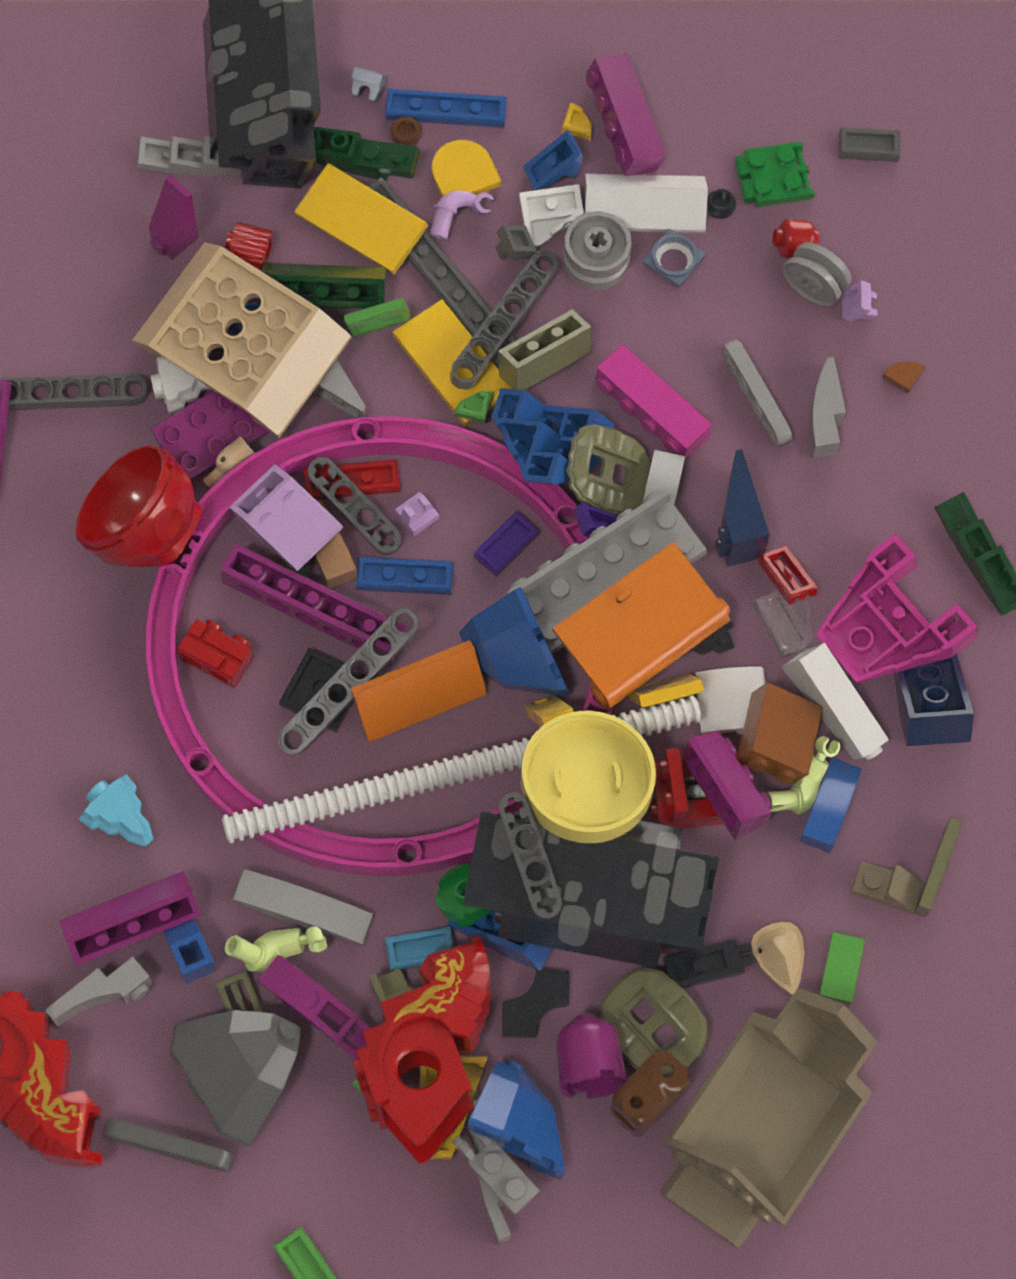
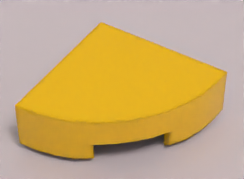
M570 102L562 126V133L570 131L572 136L591 140L592 124L581 107Z

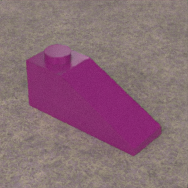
M169 175L163 184L149 225L150 244L153 249L160 255L165 254L173 261L196 241L199 236L192 194Z

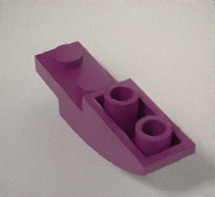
M277 955L257 981L303 1020L312 1024L354 1060L358 1059L356 1051L365 1047L362 1032L371 1028L359 1019L357 1014L286 959Z

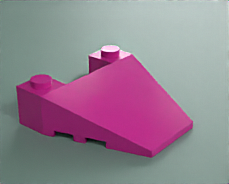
M896 533L870 552L864 565L856 577L854 576L848 585V589L840 601H837L816 633L817 638L827 645L835 659L856 683L952 658L977 638L978 627L957 603L929 624L895 585L916 568V556Z

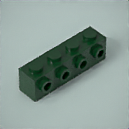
M263 263L261 272L315 306H330L337 309L346 307L366 309L385 303V267Z

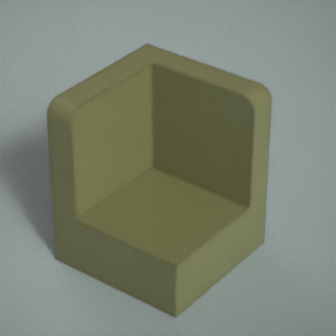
M397 969L377 978L376 974L369 976L370 986L379 1007L380 1002L412 990L411 987H408L401 969Z

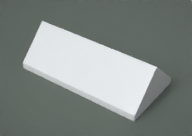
M585 174V213L602 211L613 214L625 223L629 231L667 232L668 229L674 232L705 233L708 187L705 176Z

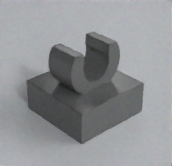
M503 225L496 232L500 243L495 249L500 259H503L505 256L511 259L531 258L537 252L526 226Z

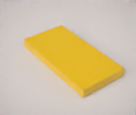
M329 163L294 211L299 218L376 265L385 267L386 271L393 275L398 271L428 227L427 222Z
M443 299L392 331L394 339L454 414L456 407L462 400L480 391L493 392L489 412L495 407L500 388L512 389L499 377V369L493 362H491L472 388L467 390L459 389L451 383L450 372L452 365L469 343L472 336ZM480 346L472 349L473 353L478 357L487 356ZM460 368L456 371L457 376L461 379L467 380L473 377L472 372L467 368ZM457 417L464 427L474 422Z

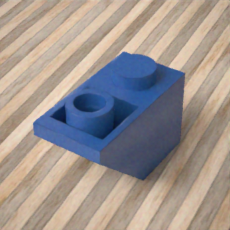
M195 919L163 931L185 984L216 971L212 956Z

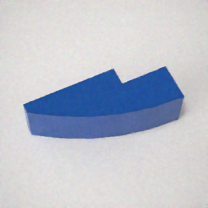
M833 757L831 758L799 842L830 854L858 782L861 768Z

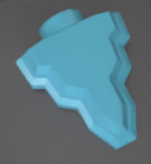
M127 774L118 778L110 785L103 780L89 791L86 800L90 804L79 818V821L91 830L99 828L109 836L120 834L127 842L144 848L154 841L149 822L141 814L142 802L135 795L137 786Z

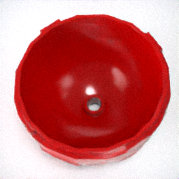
M145 445L131 450L116 460L98 478L85 497L77 516L76 540L82 544L84 549L111 565L161 567L170 564L184 550L203 511L201 505L195 501L191 478L166 449Z

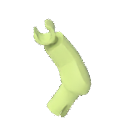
M825 736L819 737L815 743L818 753H813L809 774L792 784L790 790L768 791L764 793L769 797L768 799L772 806L771 812L792 810L794 813L801 815L811 809L829 765L825 758L838 754L840 751L839 742L833 740L826 750L829 738Z
M316 926L308 928L305 933L306 935H303L300 928L273 930L263 934L253 944L237 935L235 937L231 936L225 944V953L243 961L246 969L251 972H264L277 955L285 959L302 953L306 944H308L311 952H322L327 948L326 937L322 934V930Z

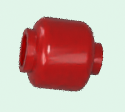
M784 219L780 223L779 228H775L772 234V245L777 247L779 255L784 258H792L796 248L804 242L819 245V231L808 220Z

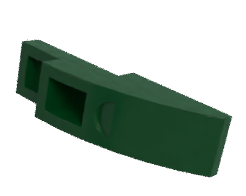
M313 126L315 162L324 166L329 163L343 172L371 179L382 177L387 181L389 176L413 179L421 154L418 146L362 139L359 132Z

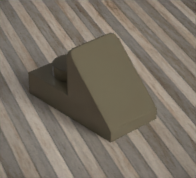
M861 861L851 894L914 914L923 882L899 865H896L892 871Z

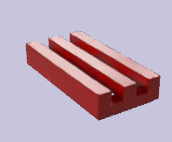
M787 546L759 555L758 564L789 605L794 604L797 598L800 601L805 600L808 594L811 597L817 595L818 587ZM778 556L782 557V559L785 561L788 567L784 566V564L781 562ZM792 572L800 581L803 587H800L796 580L793 578Z

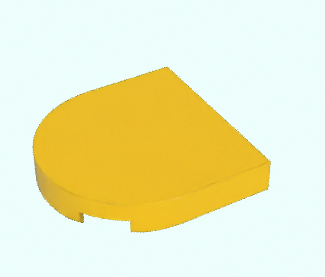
M468 140L449 142L443 145L433 158L432 176L441 197L456 190H463L478 195L501 187L502 181L488 152L475 142Z

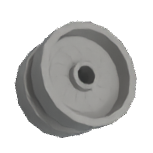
M602 211L587 212L575 218L567 228L563 250L564 270L570 280L582 288L593 291L606 290L617 285L622 280L629 266L632 246L630 231L625 223L615 215Z

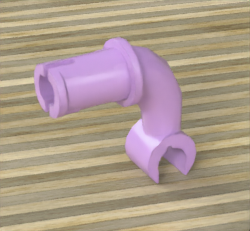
M463 190L447 193L441 197L437 204H434L436 212L430 236L446 240L453 214H457L459 207H471L474 213L483 215L491 212V210L482 208L479 202L481 199L490 202L494 198L484 192L478 195Z

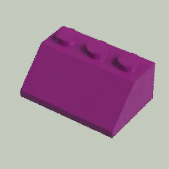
M719 731L693 737L687 742L683 762L734 841L767 823L772 813L770 811L772 809L771 803L763 792L758 793L753 785L754 778L746 765L741 766L735 755L737 753L732 742L728 738L723 739Z

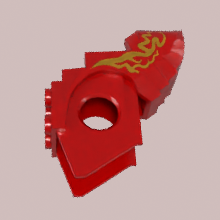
M479 935L468 937L467 944L427 954L419 968V974L422 977V987L380 1002L384 1023L362 1032L365 1047L356 1051L358 1059L352 1061L360 1091L364 1093L371 1122H379L381 1130L388 1128L419 1165L428 1162L464 1117L475 1109L468 1092L472 1088L459 1054L472 1053L480 1042L479 1033L485 1027V1019L490 1013L489 1003L492 999L490 970L485 948ZM424 1066L438 1072L432 1084L425 1088H410L400 1080L405 1072L415 1067Z
M3 991L2 996H0V1039L2 1045L0 1052V1122L5 1129L9 1126L18 1140L22 1139L31 1152L35 1149L49 1162L78 1168L102 1166L103 1154L89 1150L95 1121L101 1117V1108L95 1105L83 1090L68 1093L71 1047L68 1046L67 1040L49 1039L50 1021L44 1012H35L29 1000L23 999V993Z

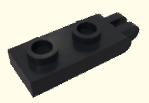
M736 940L703 947L700 954L682 952L663 957L662 959L666 975L676 981L683 989L745 973L744 967L756 963L754 956L740 957V954L752 951L751 944L747 943L737 946Z

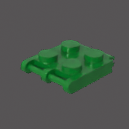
M797 141L745 149L744 155L735 157L738 178L742 180L740 187L745 204L755 203V207L759 208L810 200L815 197L814 190L810 189L807 177L809 168L807 165H804L801 151L804 148L802 142ZM795 153H796V157H797V161H798V166H797L796 160H795Z

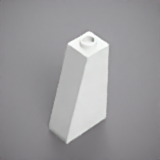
M825 643L804 650L781 666L806 700L822 706L820 718L853 760L865 757L868 761L883 751L881 745L889 739Z

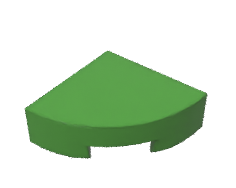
M480 391L462 400L456 407L455 417L485 424L493 392Z

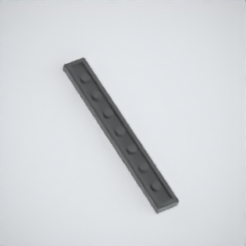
M382 177L367 186L409 211ZM425 230L407 256V259L440 300L443 299L473 337L491 313V310ZM498 324L488 327L493 335L500 336L505 333L504 328ZM512 335L502 348L516 341ZM480 346L488 356V350L485 347ZM497 354L492 362L499 369V359Z

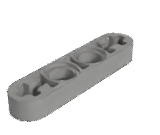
M737 339L722 345V355L771 442L778 447L791 441L792 433L790 427L743 345Z

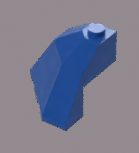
M500 388L492 414L495 425L501 430L506 446L512 457L516 459L521 468L520 472L528 483L556 485L569 481L570 478L566 472L569 463L568 454L571 450V439L578 434L579 428L589 424L614 428V423L596 409L544 405L526 390ZM591 456L589 472L601 460L599 457Z
M521 587L513 590L472 617L459 632L462 639L461 643L470 640L474 645L481 672L505 689L563 697L570 694Z
M509 1060L505 1064L498 1061L471 1115L468 1130L500 1143L499 1147L503 1151L529 1161L530 1168L561 1180L565 1167L553 1105L532 1079L524 1073L525 1067Z

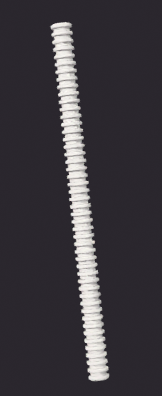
M689 695L686 700L682 697L678 699V702L674 700L669 701L667 705L659 703V707L652 705L647 710L642 707L639 709V712L630 710L628 715L623 712L617 718L631 725L641 736L642 734L651 736L653 731L658 734L661 733V729L670 731L673 726L678 729L681 727V724L690 726L692 721L696 724L700 723L701 711L696 697ZM525 737L519 743L517 740H513L511 745L502 743V747L499 748L497 745H494L491 750L483 748L480 753L474 750L472 755L463 753V757L460 758L457 755L453 756L452 760L443 758L441 763L435 760L433 765L424 763L421 768H418L416 765L410 771L408 768H404L402 773H398L396 770L390 776L388 773L383 774L382 778L373 776L371 781L365 778L363 783L354 781L351 786L348 783L343 784V788L334 786L332 791L326 788L320 794L318 791H314L312 796L303 794V798L298 799V796H295L293 801L283 799L281 804L275 801L273 806L268 807V804H264L261 809H258L256 806L250 812L244 809L242 814H238L236 811L230 817L225 814L223 815L222 822L226 838L231 844L237 838L243 841L245 836H249L251 839L257 833L260 836L264 835L265 831L274 833L276 828L282 831L285 829L284 826L289 825L290 828L295 827L294 824L304 825V821L307 820L313 823L315 818L324 820V816L327 815L330 818L335 817V813L344 815L346 810L352 813L355 812L354 808L359 807L360 810H363L366 805L375 807L377 802L383 805L385 800L394 802L395 798L399 797L402 800L408 794L410 797H414L416 792L422 795L425 793L424 790L429 789L430 792H433L434 788L439 787L441 790L447 784L453 787L455 782L464 784V780L467 779L472 782L474 777L484 779L486 774L492 777L494 772L503 774L506 769L511 772L517 766L521 769L523 755L530 740Z

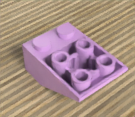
M276 464L229 507L250 533L296 571L343 528L323 506Z

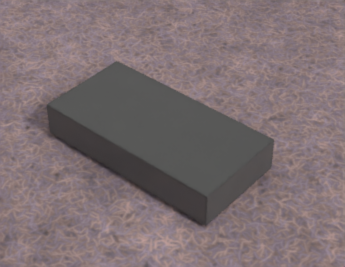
M840 127L839 159L899 161L900 130Z

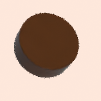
M407 116L396 119L391 126L393 142L415 146L421 138L419 122Z

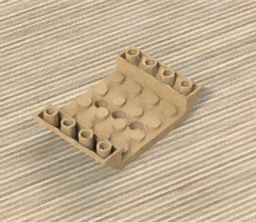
M204 242L132 341L153 356L163 357L249 413L256 423L280 438L349 343L352 336L317 306L222 246ZM250 299H261V305L258 309L254 311L246 310V303ZM241 323L243 329L240 334L236 336L227 334L230 325ZM223 348L224 356L220 360H209L210 352L213 349Z

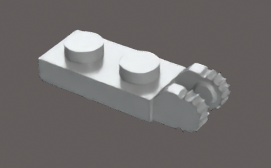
M470 1131L471 1135L484 1147L480 1153L475 1155L469 1148V1145L457 1136L452 1143L468 1161V1166L514 1216L540 1193V1190L495 1141Z

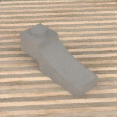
M131 957L108 977L97 968L49 1006L45 1012L55 1026L59 1027L78 1013L103 1003L123 1000L127 1005L132 1000L138 1002L149 993L150 989L148 987L152 985V981L136 959Z

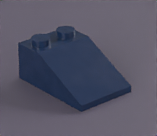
M742 449L735 452L721 526L718 528L719 536L715 540L717 553L720 558L724 557L727 567L757 560L759 555L765 553L770 536Z
M957 654L952 658L894 673L900 721L907 746L971 742L974 712Z

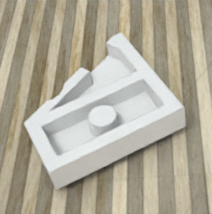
M579 184L519 193L523 225L527 227L536 249L566 229L575 218L584 214Z

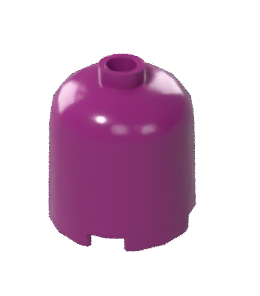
M582 1014L576 1016L575 1021L568 1023L560 1030L556 1040L562 1095L574 1098V1092H586L587 1099L615 1094L618 1091V1085H623L627 1078L620 1039L613 1024L606 1020L595 1018L593 1014Z

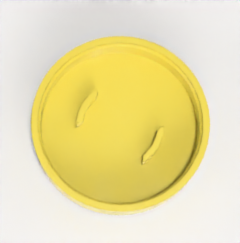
M596 711L570 712L548 721L530 739L522 759L520 775L521 793L527 799L534 819L552 834L578 843L605 842L630 831L645 815L650 805L655 785V762L644 738L625 721Z

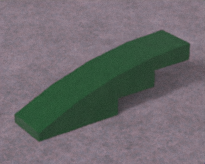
M959 493L935 506L934 509L952 542L1000 615H1005L1016 609V573L1002 546H997L983 518H977L965 493Z

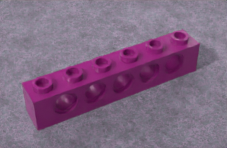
M236 543L220 569L223 584L357 649L389 618ZM396 622L397 628L405 633L406 625ZM386 637L377 639L374 644L375 652L380 656L387 655L391 650L389 639ZM397 655L388 664L392 665Z

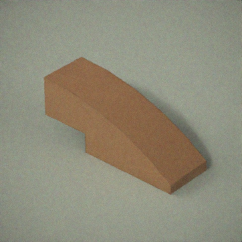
M322 499L318 500L317 502L327 510ZM338 532L312 557L316 567L318 566L326 587L329 589L357 578L355 564L340 532Z

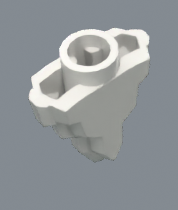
M156 357L158 374L150 375L156 400L164 399L169 414L183 410L187 403L198 399L202 391L210 389L163 357Z

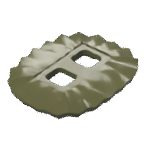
M589 424L579 428L578 434L571 439V450L568 454L569 463L566 469L570 478L569 488L576 494L577 500L616 515H620L627 509H632L633 511L642 505L650 471V460L644 447L634 438L609 427ZM592 455L602 460L599 477L589 472ZM615 464L625 468L623 486L613 482Z
M642 968L628 973L608 991L601 1004L600 1019L612 1023L616 1028L623 1058L636 1070L657 1049L661 1053L669 1051L686 1068L703 1053L705 1042L709 1036L706 1019L689 994L663 971ZM646 999L654 1007L655 1013L645 1023L639 1024L631 1015V1010L641 1000ZM669 1024L677 1033V1037L666 1048H660L653 1040V1034L662 1025ZM665 1065L661 1068V1074L668 1078L673 1076L674 1070L671 1066Z

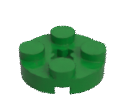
M469 863L458 865L446 872L438 883L440 887L438 892H435V900L443 916L451 921H456L462 927L470 926L474 921L483 918L492 911L463 904V892L466 890L470 869Z

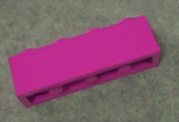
M621 344L597 366L595 381L598 388L606 395L611 394L626 414H633L641 421V426L648 434H655L662 440L664 447L669 453L683 455L686 460L710 437L712 423L624 344Z

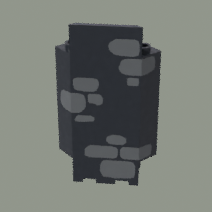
M208 0L209 9L202 24L210 150H218L219 167L241 169L242 184L301 189L316 160L313 126L321 112L313 1Z
M516 810L515 824H509V828L513 830L518 825L530 824L528 818L521 821L519 811ZM481 811L463 904L496 911L494 923L500 924L498 938L651 968H657L661 947L700 954V951H702L719 857L680 850L683 829L640 821L630 831L615 839L600 843H578L552 834L535 820L562 900L560 913L553 919L545 920L536 916L532 910L500 815ZM526 830L519 832L515 837V843L520 849H529L535 842L533 834ZM531 863L526 869V875L531 881H540L546 874V870L541 863ZM548 882L542 887L530 888L532 894H535L537 891L540 892L541 903L537 904L538 909H545L546 913H551L552 906L557 903L555 898L549 899L545 888H552L551 883Z

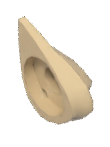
M791 922L772 923L761 928L753 935L751 940V956H754L757 966L781 989L793 995L799 987L805 954L803 936L798 927Z

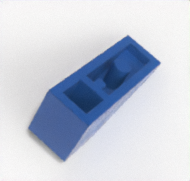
M494 910L466 927L459 926L456 921H448L447 925L468 937L479 935L483 945L515 962L541 971L553 949L498 938L500 924L494 923L496 914Z

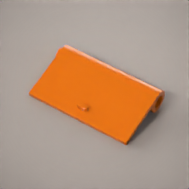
M672 542L552 628V631L591 680L589 686L596 700L605 709L609 710L730 621L728 615L730 608L722 598L715 596L680 549Z

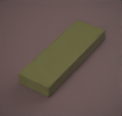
M950 817L946 824L914 914L925 918L931 911L962 826L961 820Z

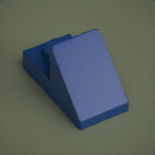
M566 131L522 167L535 190L547 189L563 175L576 178L583 154L570 131Z

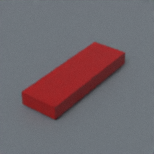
M397 459L336 465L364 495L400 492ZM327 466L323 469L320 467L315 468L317 472L315 478L318 479L322 476L329 482V486L325 488L327 491L330 490L335 482L341 480L339 477H336L335 481H333L328 476L329 467ZM303 468L305 490L315 500L326 499L309 480L308 468ZM340 487L336 490L334 496L335 498L353 497V493L347 487Z

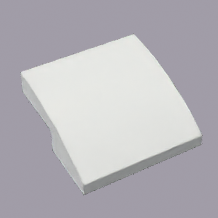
M733 667L695 672L696 677L702 680L704 688L701 693H697L701 711V734L704 735L717 731L720 734L734 731L739 735L742 734L751 693L765 684L764 668Z

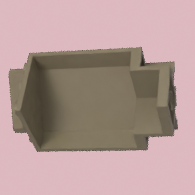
M797 988L776 1020L753 1012L664 1141L674 1152L672 1158L679 1165L659 1194L738 1249H740L759 1219L767 1224L772 1220L785 1226L872 1095L871 1090L856 1074L878 1041L843 1003L801 988Z

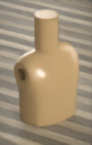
M239 436L218 454L216 459L217 468L208 474L203 481L211 489L225 474L255 454V452Z

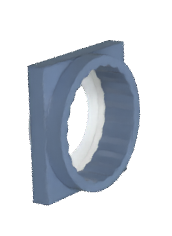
M668 229L664 236L655 243L642 264L680 289L704 259L706 253L696 247L686 236ZM670 249L682 251L687 257L686 268L679 272L664 269L660 263L662 254Z

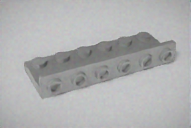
M667 489L660 493L654 492L648 495L643 500V504L633 511L632 509L625 510L616 518V522L608 527L601 526L590 534L588 540L580 545L575 543L569 546L563 552V556L554 562L552 560L546 561L537 568V573L527 579L525 577L520 578L510 586L507 594L519 587L522 588L552 654L564 647L552 631V628L672 542L676 544L690 564L707 554L705 546L672 503Z

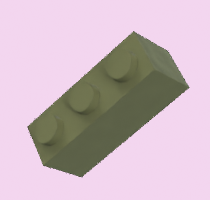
M573 309L498 350L499 377L512 389L526 390L591 353V326Z

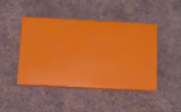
M470 640L350 688L365 737L369 743L487 695L475 648Z

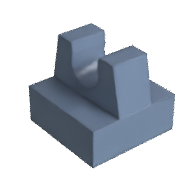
M355 66L351 77L353 78L352 94L360 96L361 89L364 86H368L370 88L368 99L377 101L383 87L385 88L388 76Z

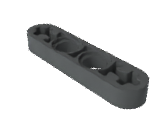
M325 457L314 459L308 467V476L311 483L378 553L386 556L396 553L401 544V536L397 528L330 459ZM318 466L322 469L326 466L329 467L328 476L333 481H335L336 477L341 479L335 482L329 491L325 489L329 486V482L324 477L315 478L317 474L315 468ZM340 487H347L352 491L353 497L347 503H340L334 496L336 490ZM364 509L370 510L374 514L372 524L368 526L360 525L356 520V515L359 511ZM379 522L384 524L380 526V531L384 535H394L392 539L394 545L392 547L387 544L383 547L380 546L381 537L376 531L373 536L368 534L376 529Z
M508 793L500 800L499 813L532 910L541 919H553L561 911L562 900L529 803L520 793ZM514 799L516 804L522 803L524 806L519 810L521 821L528 818L530 824H521L510 830L509 824H515V819L511 812L505 813L504 809L509 807L508 801ZM525 830L531 832L535 838L533 846L529 849H520L515 843L516 835ZM537 862L544 866L546 874L542 880L531 881L527 877L526 869L529 864ZM548 882L551 883L552 888H545L548 898H555L557 902L552 906L551 913H546L545 909H538L537 904L541 903L540 892L537 891L535 894H532L530 888L542 887Z
M107 1119L102 1134L104 1138L114 1142L223 1172H229L234 1156L232 1153L216 1147L115 1119Z

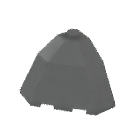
M231 1010L175 1025L169 1054L176 1065L181 1063L190 1078L187 1084L200 1105L206 1104L214 1117L211 1123L219 1135L246 1147L252 1143L284 1089L298 1053L301 1027L273 1013Z

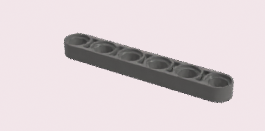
M540 250L530 258L454 361L450 372V381L456 388L464 390L472 388L498 354V350L502 349L555 276L558 267V259L555 254L548 250ZM545 260L551 264L552 269L542 271L537 268L536 262ZM529 281L535 285L536 290L534 292H526L521 289L520 284ZM515 303L520 307L521 311L511 314L505 310L504 305ZM498 324L504 328L505 333L500 336L493 335L488 327ZM476 346L485 347L489 355L478 357L473 353L472 349ZM460 368H467L472 372L473 377L467 380L461 379L457 376L456 371Z
M138 374L0 379L10 381L12 383L11 388L18 392L16 398L10 401L9 410L136 406L142 404L148 397L146 381ZM136 383L141 385L142 391L137 396H129L125 393L126 387ZM104 384L111 388L110 394L106 397H98L94 394L95 388L99 385ZM68 386H76L80 389L79 395L72 399L64 397L63 391ZM37 387H45L49 390L47 397L41 400H37L31 395Z
M401 608L390 615L281 730L278 736V743L282 751L287 754H300L318 738L354 700L350 688L374 679L417 634L421 622L416 612L411 609ZM402 614H409L414 621L413 627L408 632H401L396 625L397 619ZM381 637H386L391 642V650L384 656L378 655L374 649L376 640ZM360 660L366 662L369 666V673L364 679H357L352 674V666ZM335 684L343 685L347 691L346 698L339 703L334 702L330 697V689ZM314 707H319L324 712V721L319 726H313L308 721V712ZM293 730L299 732L302 736V744L297 749L289 748L285 741L286 735Z

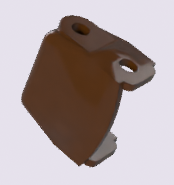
M657 1049L614 1094L610 1106L611 1114L635 1137L642 1136L689 1089L692 1080L687 1076L688 1071L686 1067L669 1051L661 1053ZM665 1065L671 1066L674 1070L673 1076L664 1077L661 1074V1068Z

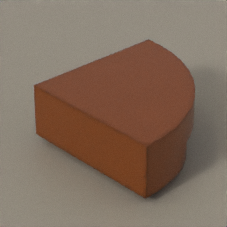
M911 361L899 362L890 366L883 373L882 378L908 394L924 372L926 366Z

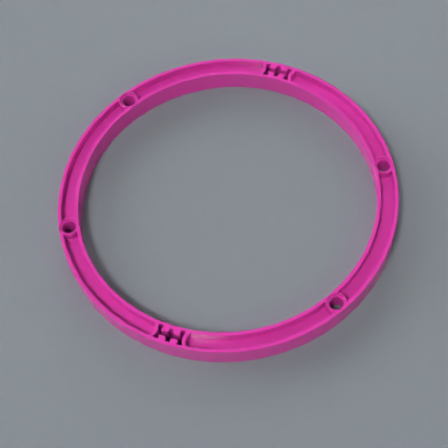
M398 416L362 417L335 421L305 429L274 442L251 455L225 474L198 502L203 510L202 515L189 539V546L187 542L180 554L183 555L181 561L178 556L170 564L159 568L150 598L146 624V662L150 689L164 734L173 754L190 781L222 815L227 814L228 817L233 816V812L236 811L238 814H242L244 809H247L248 812L253 811V807L256 806L258 809H261L265 804L249 793L226 772L211 754L199 735L182 694L177 648L181 613L189 586L200 562L214 540L236 516L229 507L274 464L288 475L293 476L303 472V468H308L310 463L319 457L328 458L333 462L340 459L367 455H404L446 462L472 471L498 484L516 496L541 518L555 534L565 550L575 543L580 545L589 539V537L581 534L574 508L577 505L558 484L547 485L525 481L520 472L521 468L516 459L512 457L508 447L484 435L437 421ZM363 433H370L373 435V437L368 440H363L359 438V436ZM567 516L572 518L574 522L563 524L559 519ZM589 689L582 711H596L614 715L616 705L609 710L605 709L596 700L591 689ZM197 761L208 763L207 768L203 771H195L192 769V766ZM512 799L508 801L509 807L505 808L504 811L505 813L511 812L513 817H515L516 810L519 811L524 806L522 803L516 804L515 800ZM499 807L489 813L500 815ZM480 817L451 829L408 838L374 839L353 837L320 830L307 824L300 825L296 823L293 828H290L289 825L284 826L285 829L282 831L276 828L274 833L265 831L262 836L259 833L254 834L253 839L285 856L315 867L342 873L370 876L413 875L438 871L471 861ZM404 851H411L416 855V858L412 862L407 863L401 861L398 856Z

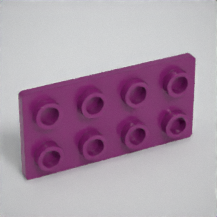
M210 390L198 399L190 402L183 410L172 413L170 418L151 429L160 447L166 449L178 461L190 478L216 464L218 454L239 436L249 444L268 432L267 429L256 423L249 413L214 390Z

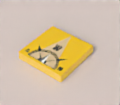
M686 673L644 684L632 692L629 698L644 708L701 693L704 688L700 678Z

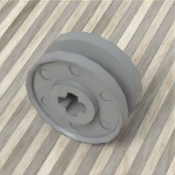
M804 242L796 248L794 256L788 259L783 267V274L789 285L802 297L820 306L830 307L836 304L841 292L847 289L852 279L849 269L840 258L825 247L815 243Z

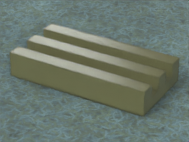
M247 971L215 982L226 1012L233 1010L224 988L229 985L239 1010L247 1011L236 983L243 980L254 1011L262 1012Z

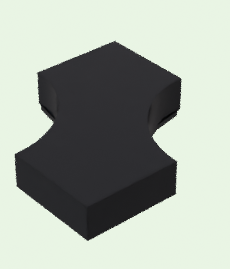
M536 970L534 982L526 994L514 1001L502 1002V1038H535L538 1024L547 1013L556 1008L569 1006V971Z

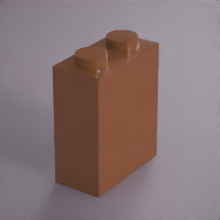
M765 683L751 693L737 760L748 765V768L753 771L764 772L775 777L778 782L783 784H794L806 777L810 770L822 706L771 683Z

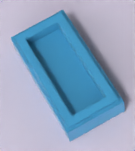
M450 927L385 938L391 972L397 969L402 971L419 968L427 954L454 947Z

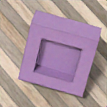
M861 280L842 291V319L853 322L857 319L871 320L877 316V310L871 308V302L877 299V293L871 291V283Z
M418 492L395 509L396 516L414 537L439 520V514L421 492Z

